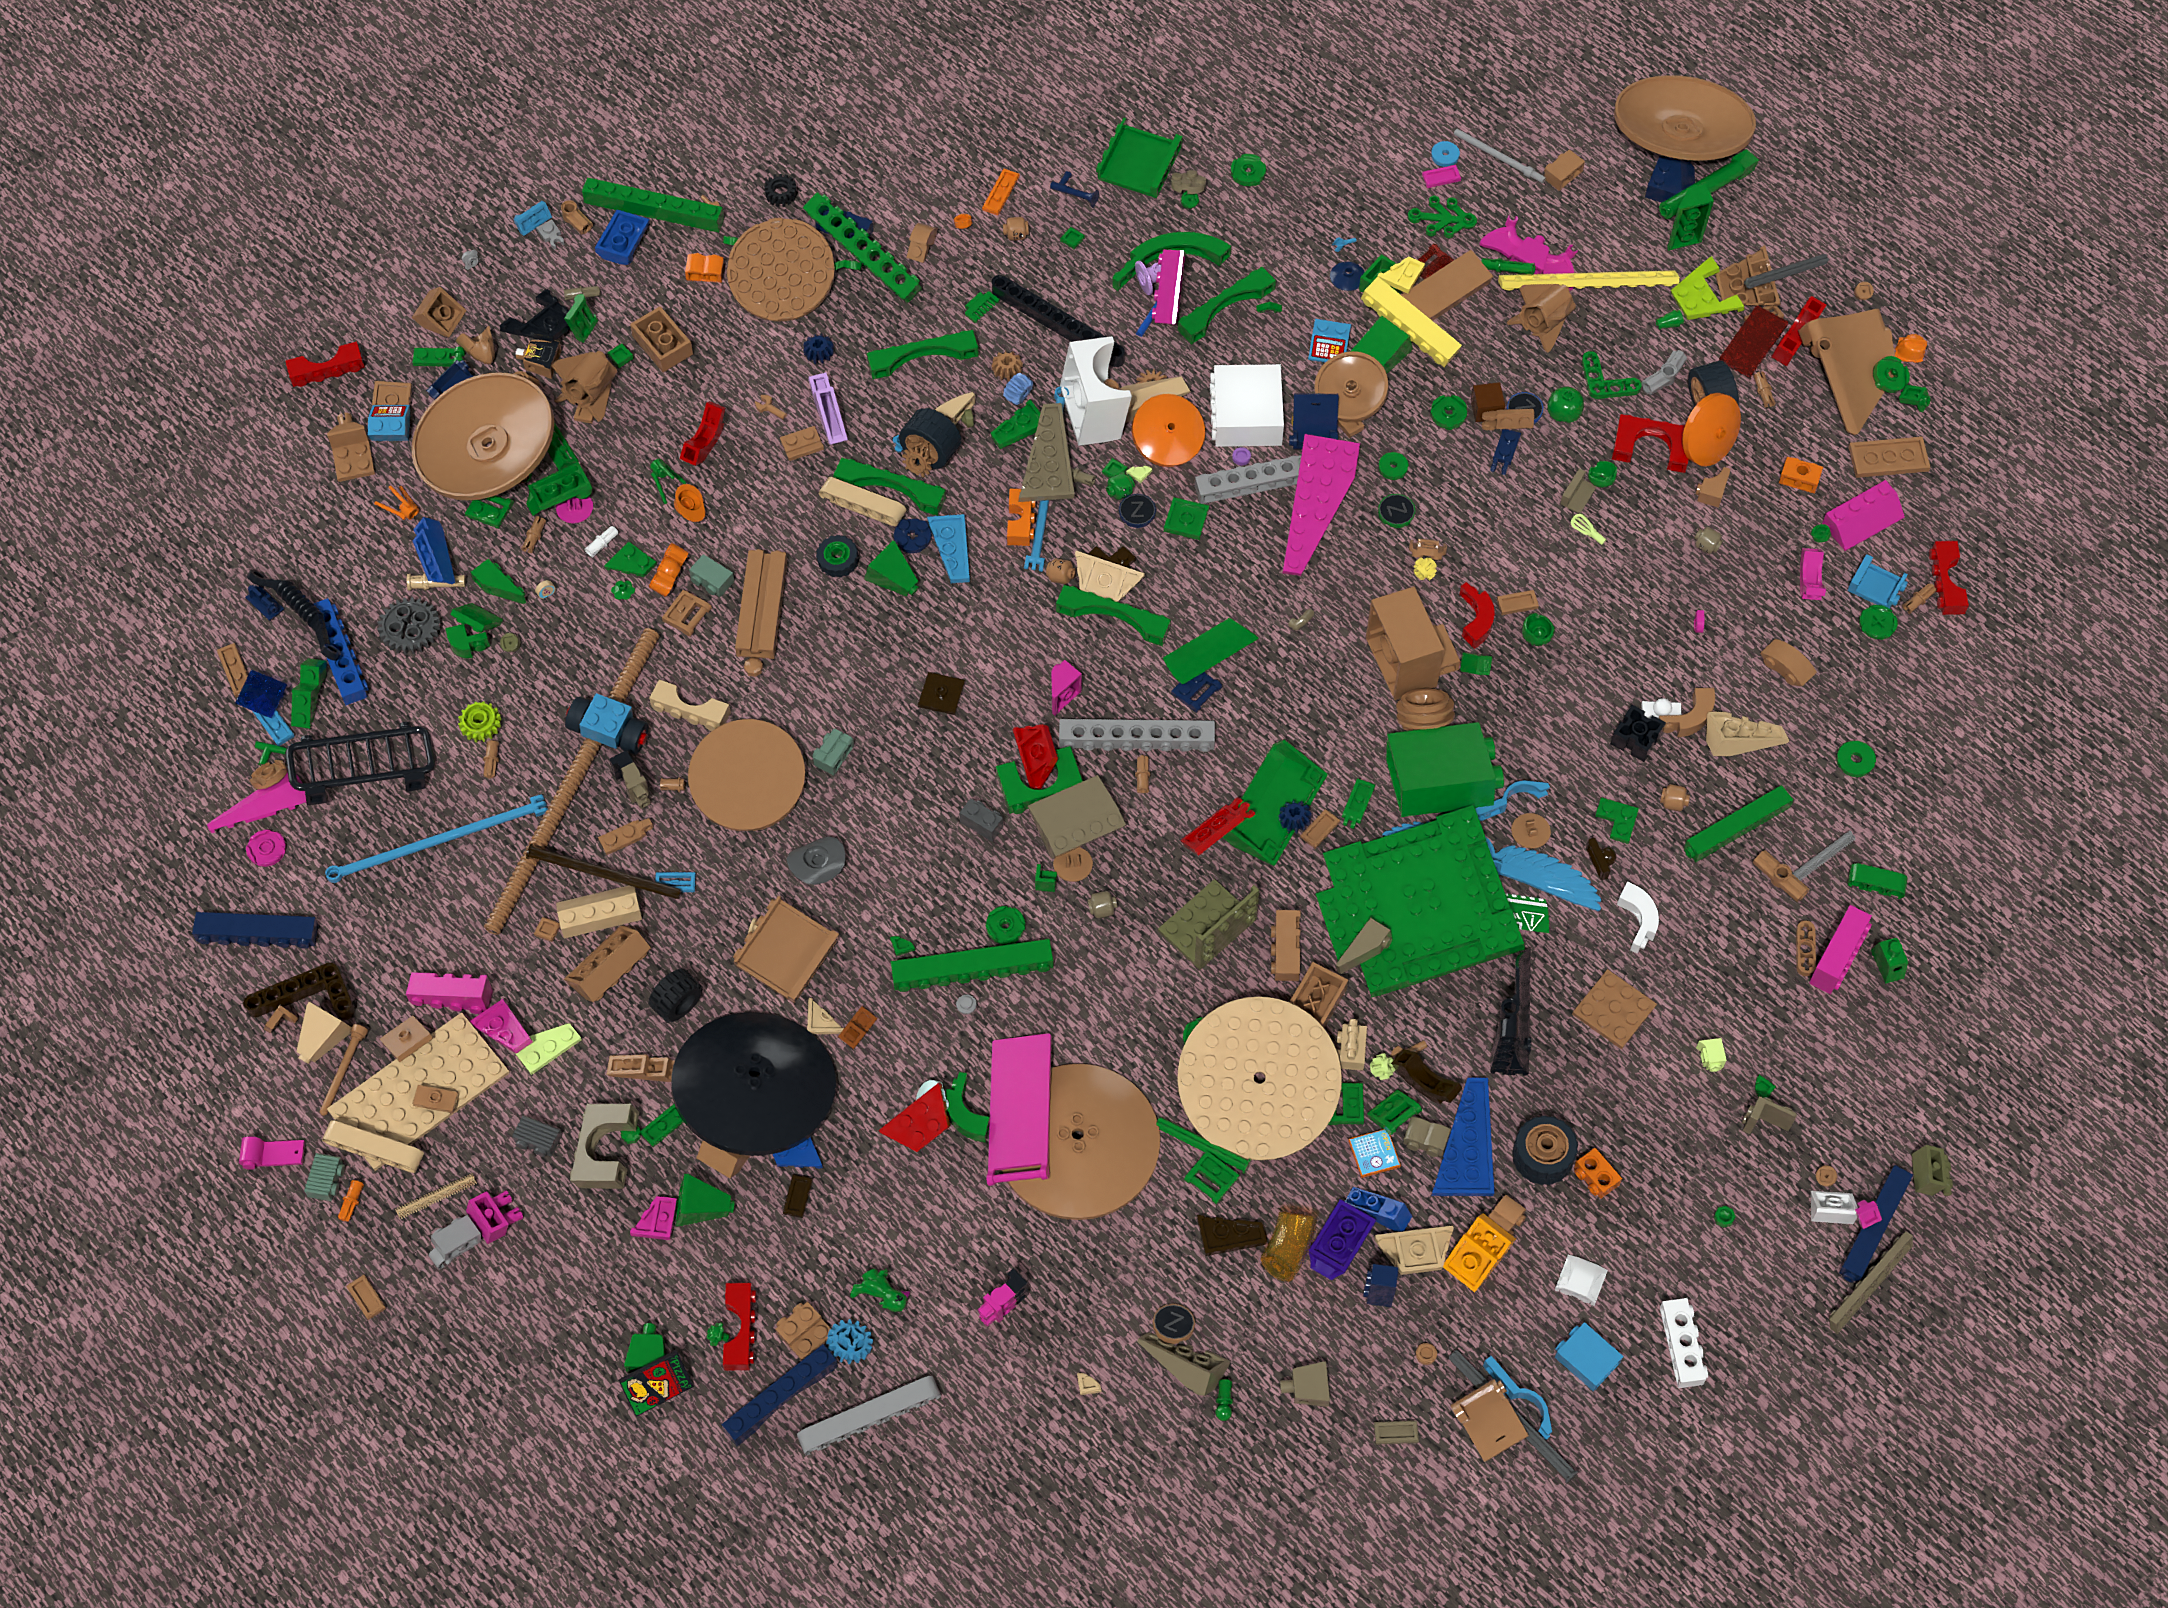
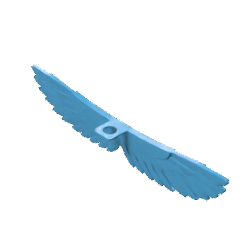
M1416 821L1413 822V825L1403 823L1402 827L1396 826L1391 828L1392 831H1385L1383 836L1395 834L1423 825L1424 823ZM1486 837L1488 848L1499 875L1528 884L1573 904H1578L1595 911L1601 910V906L1597 903L1601 902L1600 896L1596 894L1597 889L1589 885L1591 883L1590 880L1581 877L1582 872L1571 869V865L1558 863L1559 859L1548 857L1546 854H1536L1537 851L1535 850L1526 851V848H1515L1516 846L1505 847L1496 853L1492 843Z

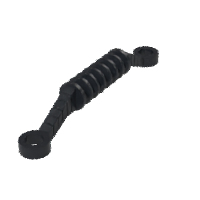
M251 569L247 575L248 580L258 586L273 588L277 595L309 627L314 629L321 648L320 652L328 659L337 661L341 652L336 647L330 645L324 614L290 580H270L261 572Z

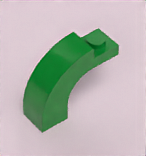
M959 1072L958 1078L953 1080L952 1090L946 1089L945 1097L949 1102L947 1115L952 1125L962 1135L972 1140L986 1143L990 1127V1117L974 1114L964 1106L963 1097L968 1078L967 1073Z

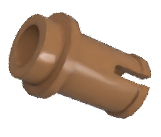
M678 777V779L661 778V791H685V779H681V777Z

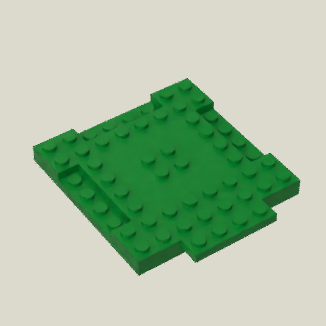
M1474 805L1437 816L1435 821L1361 844V841L1323 853L1334 888L1315 894L1337 960H1340L1370 918L1391 931L1392 942L1387 949L1384 948L1380 954L1360 964L1371 998L1525 950L1521 933L1508 903Z

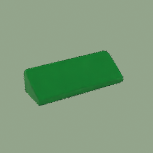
M554 422L555 432H553L552 441L547 452L560 471L579 461Z

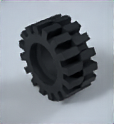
M779 174V177L773 175V179L770 177L768 178L769 182H765V196L771 205L776 203V207H779L780 204H782V207H785V203L790 205L791 201H795L797 188L795 180L793 181L792 177L788 178L786 174L784 177L782 174ZM779 187H784L787 189V191L782 194L774 192L775 189Z

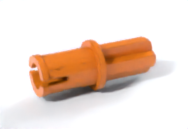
M351 1181L348 1192L343 1197L344 1202L338 1215V1219L341 1221H350L355 1206L359 1204L358 1198L364 1187L362 1182Z

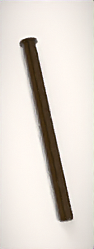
M530 844L527 850L526 859L530 857L674 899H679L681 889L535 848L533 844Z

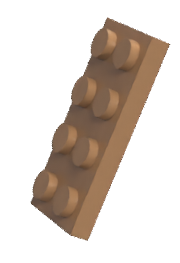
M1923 437L1853 442L1849 444L1856 478L1929 472L1931 468Z

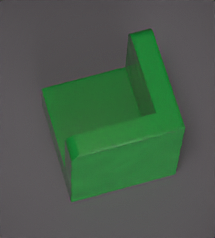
M1463 652L1460 671L1476 675H1490L1492 656Z
M1037 864L1035 890L1055 892L1057 872L1041 871V864Z

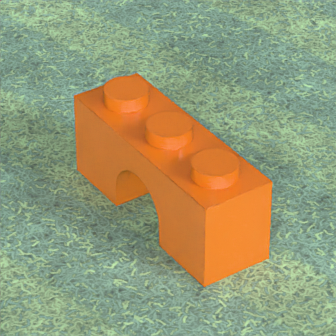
M1010 489L1009 513L1019 514L1022 517L1018 520H1008L1007 545L1030 546V540H1034V528H1031V524H1035V513L1032 512V508H1035L1036 501L1018 502L1021 489Z

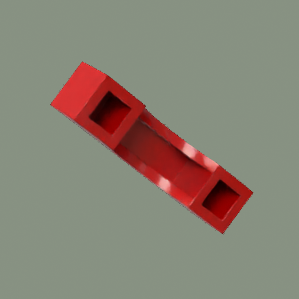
M1813 296L1809 298L1793 325L1777 346L1772 355L1773 359L1788 366L1802 344L1799 330L1806 323L1819 319L1826 304Z
M357 341L339 346L336 355L327 362L313 363L304 356L285 360L293 387H303L310 382H321L325 378L340 377L344 373L358 372L360 369L365 368Z
M1935 541L1932 549L1929 550V559L1933 560L1934 564L1932 565V575L1936 576L1934 587L1939 594L1937 607L1941 609L1942 615L1965 614L1969 606L1966 589L1955 585L1948 575V570L1956 566L1960 559L1958 541Z
M726 1283V1309L734 1312L740 1318L741 1328L733 1340L723 1344V1367L725 1371L750 1370V1364H754V1351H751V1343H755V1330L751 1331L752 1323L756 1322V1311L752 1310V1303H756V1290H753L751 1283Z

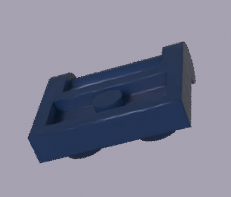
M1203 672L1185 684L1179 683L1171 691V694L1197 713L1201 706L1216 691L1218 692L1222 688V685L1218 680L1211 678ZM1206 684L1210 686L1196 701L1191 700Z

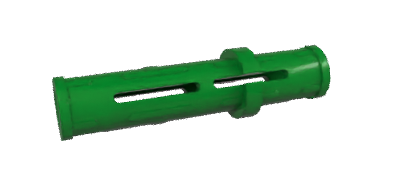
M1482 258L1481 260L1488 270H1494L1498 273L1502 271L1531 275L1535 273V263L1506 261L1502 258Z

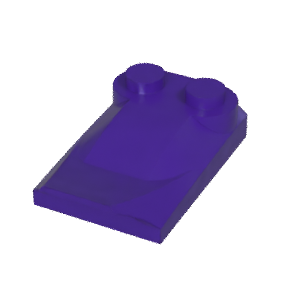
M1340 1199L1308 1251L1310 1268L1330 1280L1345 1274L1367 1236L1371 1233L1376 1219Z

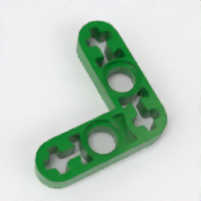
M1593 351L1584 353L1582 366L1588 393L1592 398L1603 399L1634 396L1640 393L1642 383L1639 379L1604 380L1598 355ZM1588 358H1591V360H1593L1592 367H1590V361L1587 360ZM1596 373L1598 378H1591L1589 374ZM1630 384H1633L1636 389H1633ZM1617 386L1620 390L1618 392H1614L1610 389V387ZM1594 388H1598L1600 392L1597 393L1596 390H1594Z

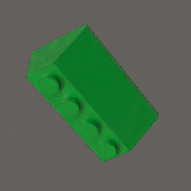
M1706 184L1694 185L1686 192L1678 207L1667 246L1668 251L1702 242L1714 202Z

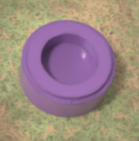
M1243 447L1235 449L1232 454L1233 462L1237 465L1248 464L1251 459L1250 451Z

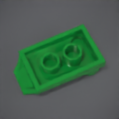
M576 462L528 485L529 496L526 504L532 516L570 498L585 499L589 497L592 493V486L579 462Z

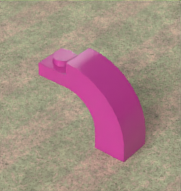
M1802 548L1800 561V594L1802 599L1821 600L1822 596H1825L1826 588L1822 584L1824 552L1821 549Z

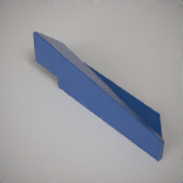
M423 517L413 529L417 535L413 539V544L427 579L434 583L454 584L455 578L443 527L439 521Z

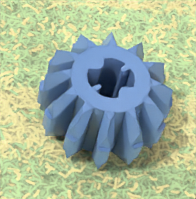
M1018 373L1006 384L1003 396L1009 402L1018 405L1030 394L1033 382L1026 375Z

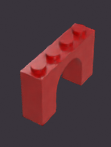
M1620 414L1612 460L1630 463L1634 443L1641 437L1655 436L1662 439L1669 448L1667 470L1685 473L1688 465V458L1683 448L1685 425Z

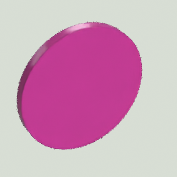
M573 497L556 505L557 515L567 523L582 522L593 511V502L590 497L585 499Z

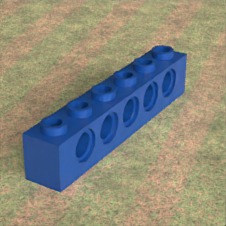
M329 598L313 603L324 614V621L330 620L325 622L330 645L338 650H342L337 661L328 658L327 660L345 706L367 698L365 691L369 689L365 679L360 680L359 676L363 674L359 664L355 665L353 662L357 659L353 649L349 650L347 647L351 644L347 634H342V630H345L341 619H336V615H339L335 604L331 605Z

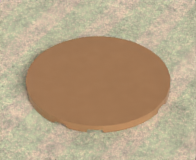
M783 218L768 219V221L756 224L745 231L736 241L730 252L727 268L728 283L737 302L752 315L770 321L795 320L815 310L827 297L835 274L834 257L823 235L803 221Z
M756 719L736 720L717 727L699 743L689 765V788L699 810L713 823L735 831L761 830L778 823L794 809L805 785V764L801 751L793 738L778 726Z

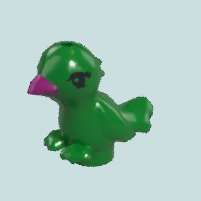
M872 1269L862 1275L864 1280L862 1284L853 1285L850 1298H855L859 1294L879 1297L883 1299L879 1303L883 1305L882 1308L892 1312H900L907 1305L910 1291L893 1289L886 1279L888 1275L887 1269L880 1272L877 1269Z

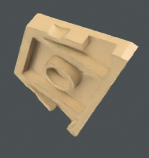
M1079 551L1075 552L1079 587L1082 591L1092 592L1097 596L1111 598L1115 602H1119L1145 576V573Z
M1444 1226L1379 1234L1374 1236V1241L1394 1267H1398V1272L1401 1275L1442 1270L1454 1227Z

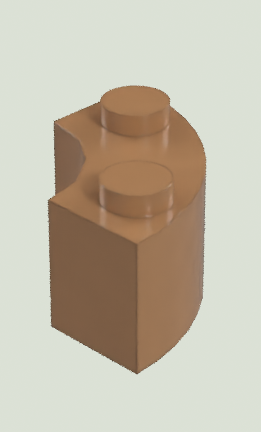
M1774 639L1760 653L1764 659V664L1782 675L1790 685L1803 686L1817 673L1810 661L1799 650L1784 641Z

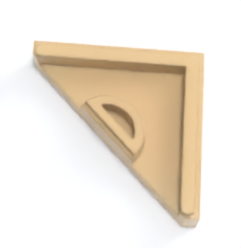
M809 998L807 1030L812 1034H840L844 1028L835 1022L812 998Z

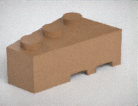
M1276 910L1275 925L1271 926V938H1274V944H1271V956H1275V962H1271V974H1275V981H1299L1300 910Z

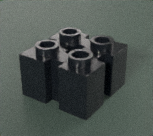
M1631 705L1624 716L1623 722H1620L1614 731L1610 744L1622 751L1626 748L1631 750V756L1645 762L1652 751L1653 745H1656L1663 734L1666 722L1653 715L1651 718L1644 716V710Z

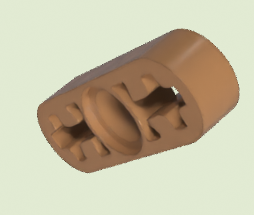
M1801 921L1796 928V969L1800 975L1810 976L1816 968L1815 926L1810 921ZM1803 927H1807V930H1809L1807 939H1803ZM1808 945L1811 948V952L1804 953L1800 946ZM1805 958H1808L1807 965L1809 970H1805V967H1803Z

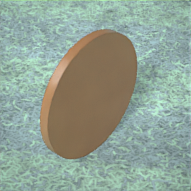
M1534 813L1520 815L1514 820L1511 828L1514 840L1519 845L1531 849L1543 846L1549 840L1551 834L1548 822L1542 816Z
M1079 847L1054 858L1053 866L1060 878L1069 882H1077L1085 879L1090 874L1093 861L1090 854Z

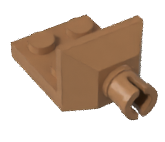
M345 413V420L343 419V414H339L337 416L339 425H336L327 433L332 447L338 482L375 475L370 443L363 425L353 422L350 413Z

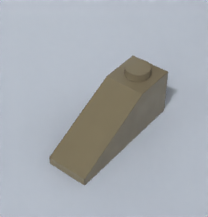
M1370 918L1337 962V972L1342 974L1380 954L1384 948L1387 949L1392 942L1391 931Z

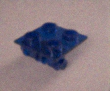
M251 669L235 704L272 718L280 699H283L287 684Z

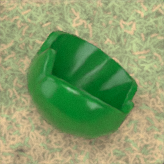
M1598 461L1594 468L1590 467L1588 480L1596 487H1609L1616 480L1618 468L1611 462Z

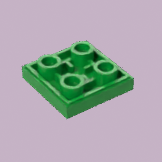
M473 603L453 608L450 614L456 618L457 622L472 626L474 631L479 633L500 626L503 621L502 618Z

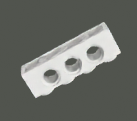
M1688 1298L1662 1301L1660 1311L1678 1388L1703 1385L1706 1378H1708V1371L1701 1359L1703 1358L1702 1346L1698 1345L1697 1342L1699 1333L1697 1325H1694L1692 1317H1694L1693 1307L1689 1305ZM1675 1320H1682L1685 1326L1677 1325ZM1680 1340H1686L1690 1346H1683ZM1684 1361H1692L1694 1367L1687 1366Z

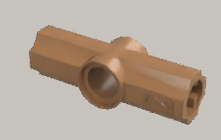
M1766 850L1762 851L1753 861V864L1771 879V883L1774 886L1783 889L1796 902H1800L1810 889L1792 874V870L1788 865L1778 862ZM1777 874H1781V875H1783L1785 878H1781V877H1779Z

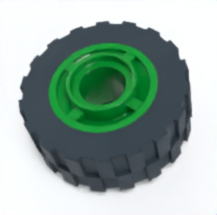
M840 535L829 536V538H825L819 544L816 557L822 572H825L828 576L841 578L855 571L854 569L858 566L859 555L855 543L850 538L848 539L846 536Z

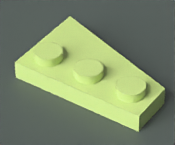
M568 1023L529 1036L533 1043L515 1055L532 1075L582 1039L571 1024Z

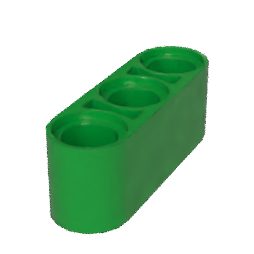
M1856 863L1851 865L1848 886H1856L1861 890L1869 892L1871 890L1877 891L1878 894L1890 897L1891 895L1898 896V899H1902L1905 897L1908 877L1901 873Z

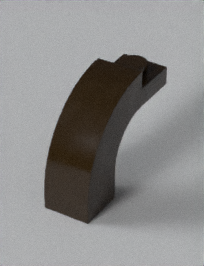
M1403 1049L1391 1063L1398 1074L1410 1086L1429 1100L1440 1105L1443 1101L1451 1103L1463 1089L1460 1083L1444 1079L1432 1072L1424 1064L1417 1052Z

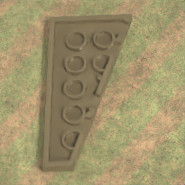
M1061 403L1043 404L1018 502L1074 498Z

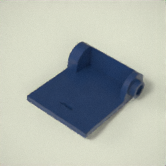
M456 360L426 390L427 394L435 400L455 384L474 377L468 371L470 367L463 360L460 362Z
M1294 393L1293 435H1289V446H1293V450H1302L1305 434L1338 440L1339 394Z

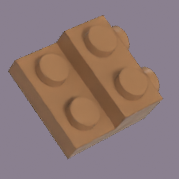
M808 1301L804 1305L802 1303L796 1305L792 1310L793 1314L789 1318H781L777 1322V1328L775 1329L776 1334L801 1361L822 1344L826 1345L827 1335L831 1329Z

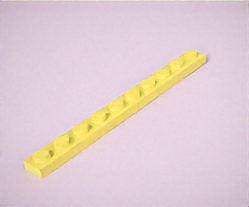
M1675 270L1499 275L1498 282L1502 289L1510 291L1514 290V288L1531 284H1564L1567 287L1579 289L1585 288V286H1592L1594 288H1602L1603 286L1617 288L1620 285H1627L1629 287L1645 285L1653 287L1656 284L1672 286L1673 284H1679L1680 277Z

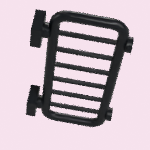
M410 722L400 723L398 729L313 740L311 735H304L301 737V742L291 744L285 752L290 785L295 790L305 791L307 806L327 803L325 788L404 778L406 792L425 789L424 774H428L435 767V757L429 731L421 726L411 727ZM410 734H421L423 736L427 757V765L425 767L414 768L409 740ZM405 735L410 769L395 771L389 737ZM385 738L391 772L375 774L369 740ZM366 741L370 775L355 776L350 747L351 742ZM346 743L351 777L335 779L330 745ZM326 746L331 780L316 782L310 748ZM296 750H307L312 783L301 784L297 781L293 753Z

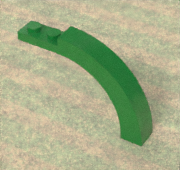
M1174 232L1159 235L1143 242L1130 252V260L1112 278L1113 288L1119 291L1136 275L1135 263L1137 261H1141L1146 266L1158 259L1159 254H1162L1163 250L1185 251L1188 255L1205 258L1220 266L1231 256V245L1216 237L1195 232Z

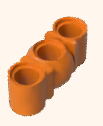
M671 543L657 568V573L649 584V588L666 597L672 589L675 579L680 572V567L683 565L689 552Z

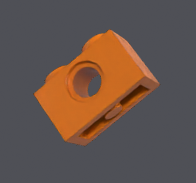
M1787 457L1779 484L1815 494L1823 467L1815 463Z

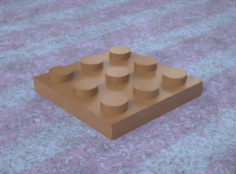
M1607 969L1576 1007L1572 1015L1622 1050L1655 1009L1657 1003Z

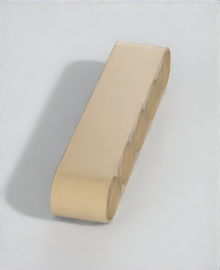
M828 477L819 491L821 498L825 497L836 505L891 526H897L906 513L905 506L897 501L833 477Z
M333 1120L330 1121L322 1138V1141L330 1146L411 1173H416L424 1155L423 1151L415 1147Z

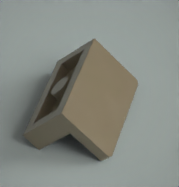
M1580 468L1562 495L1560 505L1577 513L1582 512L1596 489V486L1584 480L1586 471Z

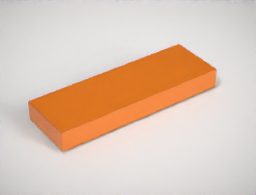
M1003 169L982 210L999 216L1020 174Z

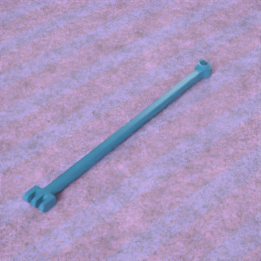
M1060 386L1056 388L1054 398L1056 403L1062 404V411L1064 412L1065 398L1058 396L1061 394L1062 387ZM1064 387L1067 390V395H1069V390ZM1049 500L1039 502L1031 556L1026 555L1024 569H1028L1029 563H1032L1031 570L1035 571L1036 564H1038L1039 571L1043 572L1045 558H1040Z
M540 794L530 798L531 804L345 866H330L326 869L325 875L329 882L337 883L343 876L534 812L536 817L543 815L548 810L545 807L547 804L543 801L544 796ZM332 874H338V876L331 878Z

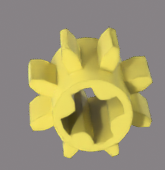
M1429 557L1425 559L1419 558L1413 566L1415 568L1414 574L1420 580L1427 578L1430 581L1437 572L1436 563Z

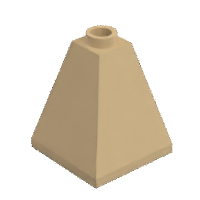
M308 1002L296 1051L300 1054L298 1058L308 1064L310 1061L315 1063L347 1037L352 1027Z

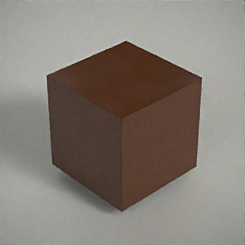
M1500 382L1473 385L1470 400L1475 423L1486 421L1482 418L1483 412L1505 409Z

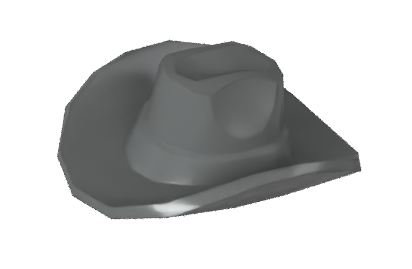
M827 836L791 851L786 860L789 870L797 879L806 884L817 885L833 879L841 872L845 865L846 854L843 844L837 838Z

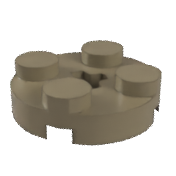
M1188 170L1187 173L1181 174L1173 173L1171 188L1182 193V190H1187V194L1201 193L1206 188V178L1197 175V171Z

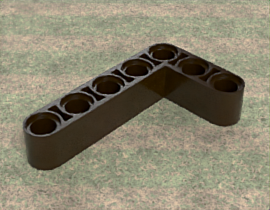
M334 963L323 964L249 994L243 1001V1006L249 1016L256 1018L277 1010L279 1005L284 1007L327 990L339 1018L347 1020L355 1013L354 1005L342 975ZM330 973H335L332 977H327ZM316 981L314 984L308 985L309 982ZM297 988L294 992L289 993L291 989ZM341 989V992L334 994L336 990ZM273 996H277L275 1000H270ZM258 1004L257 1007L251 1008L252 1005ZM348 1006L346 1010H341L342 1007Z

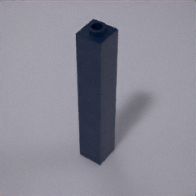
M1896 1165L1893 1166L1875 1201L1882 1220L1865 1229L1861 1228L1839 1274L1843 1275L1844 1280L1858 1283L1862 1278L1913 1174Z

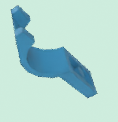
M1525 780L1513 783L1506 789L1503 798L1494 801L1493 806L1475 808L1479 821L1505 812L1507 799L1515 793L1527 792L1535 795L1538 799L1547 796L1546 790L1550 789L1549 784Z
M1492 1356L1487 1358L1483 1367L1497 1382L1502 1381L1507 1389L1505 1393L1511 1400L1516 1398L1527 1399L1537 1406L1542 1416L1538 1432L1547 1440L1552 1433L1548 1408L1543 1398L1532 1390L1520 1389Z

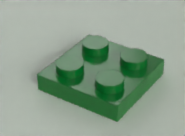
M1173 497L1163 532L1200 540L1209 512V505Z

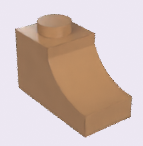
M1723 467L1717 476L1704 478L1703 484H1698L1696 495H1699L1697 501L1719 508L1731 469Z

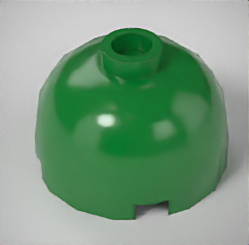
M1569 386L1560 387L1550 395L1547 410L1556 421L1571 423L1582 416L1584 400L1580 392L1575 388Z

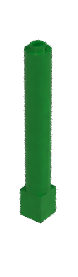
M1747 149L1735 155L1728 164L1659 205L1660 214L1666 219L1675 216L1686 192L1694 185L1706 184L1712 194L1735 179H1743L1754 171L1759 159Z

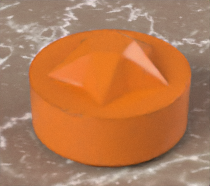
M969 214L957 215L954 218L955 227L964 229L971 226V216Z

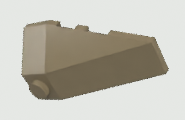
M1150 1332L1138 1338L1137 1341L1185 1387L1193 1390L1197 1395L1205 1396L1215 1390L1219 1380H1221L1230 1365L1229 1360L1213 1352L1205 1350L1204 1355L1193 1352V1346L1191 1345L1174 1346V1344L1164 1342L1156 1334Z

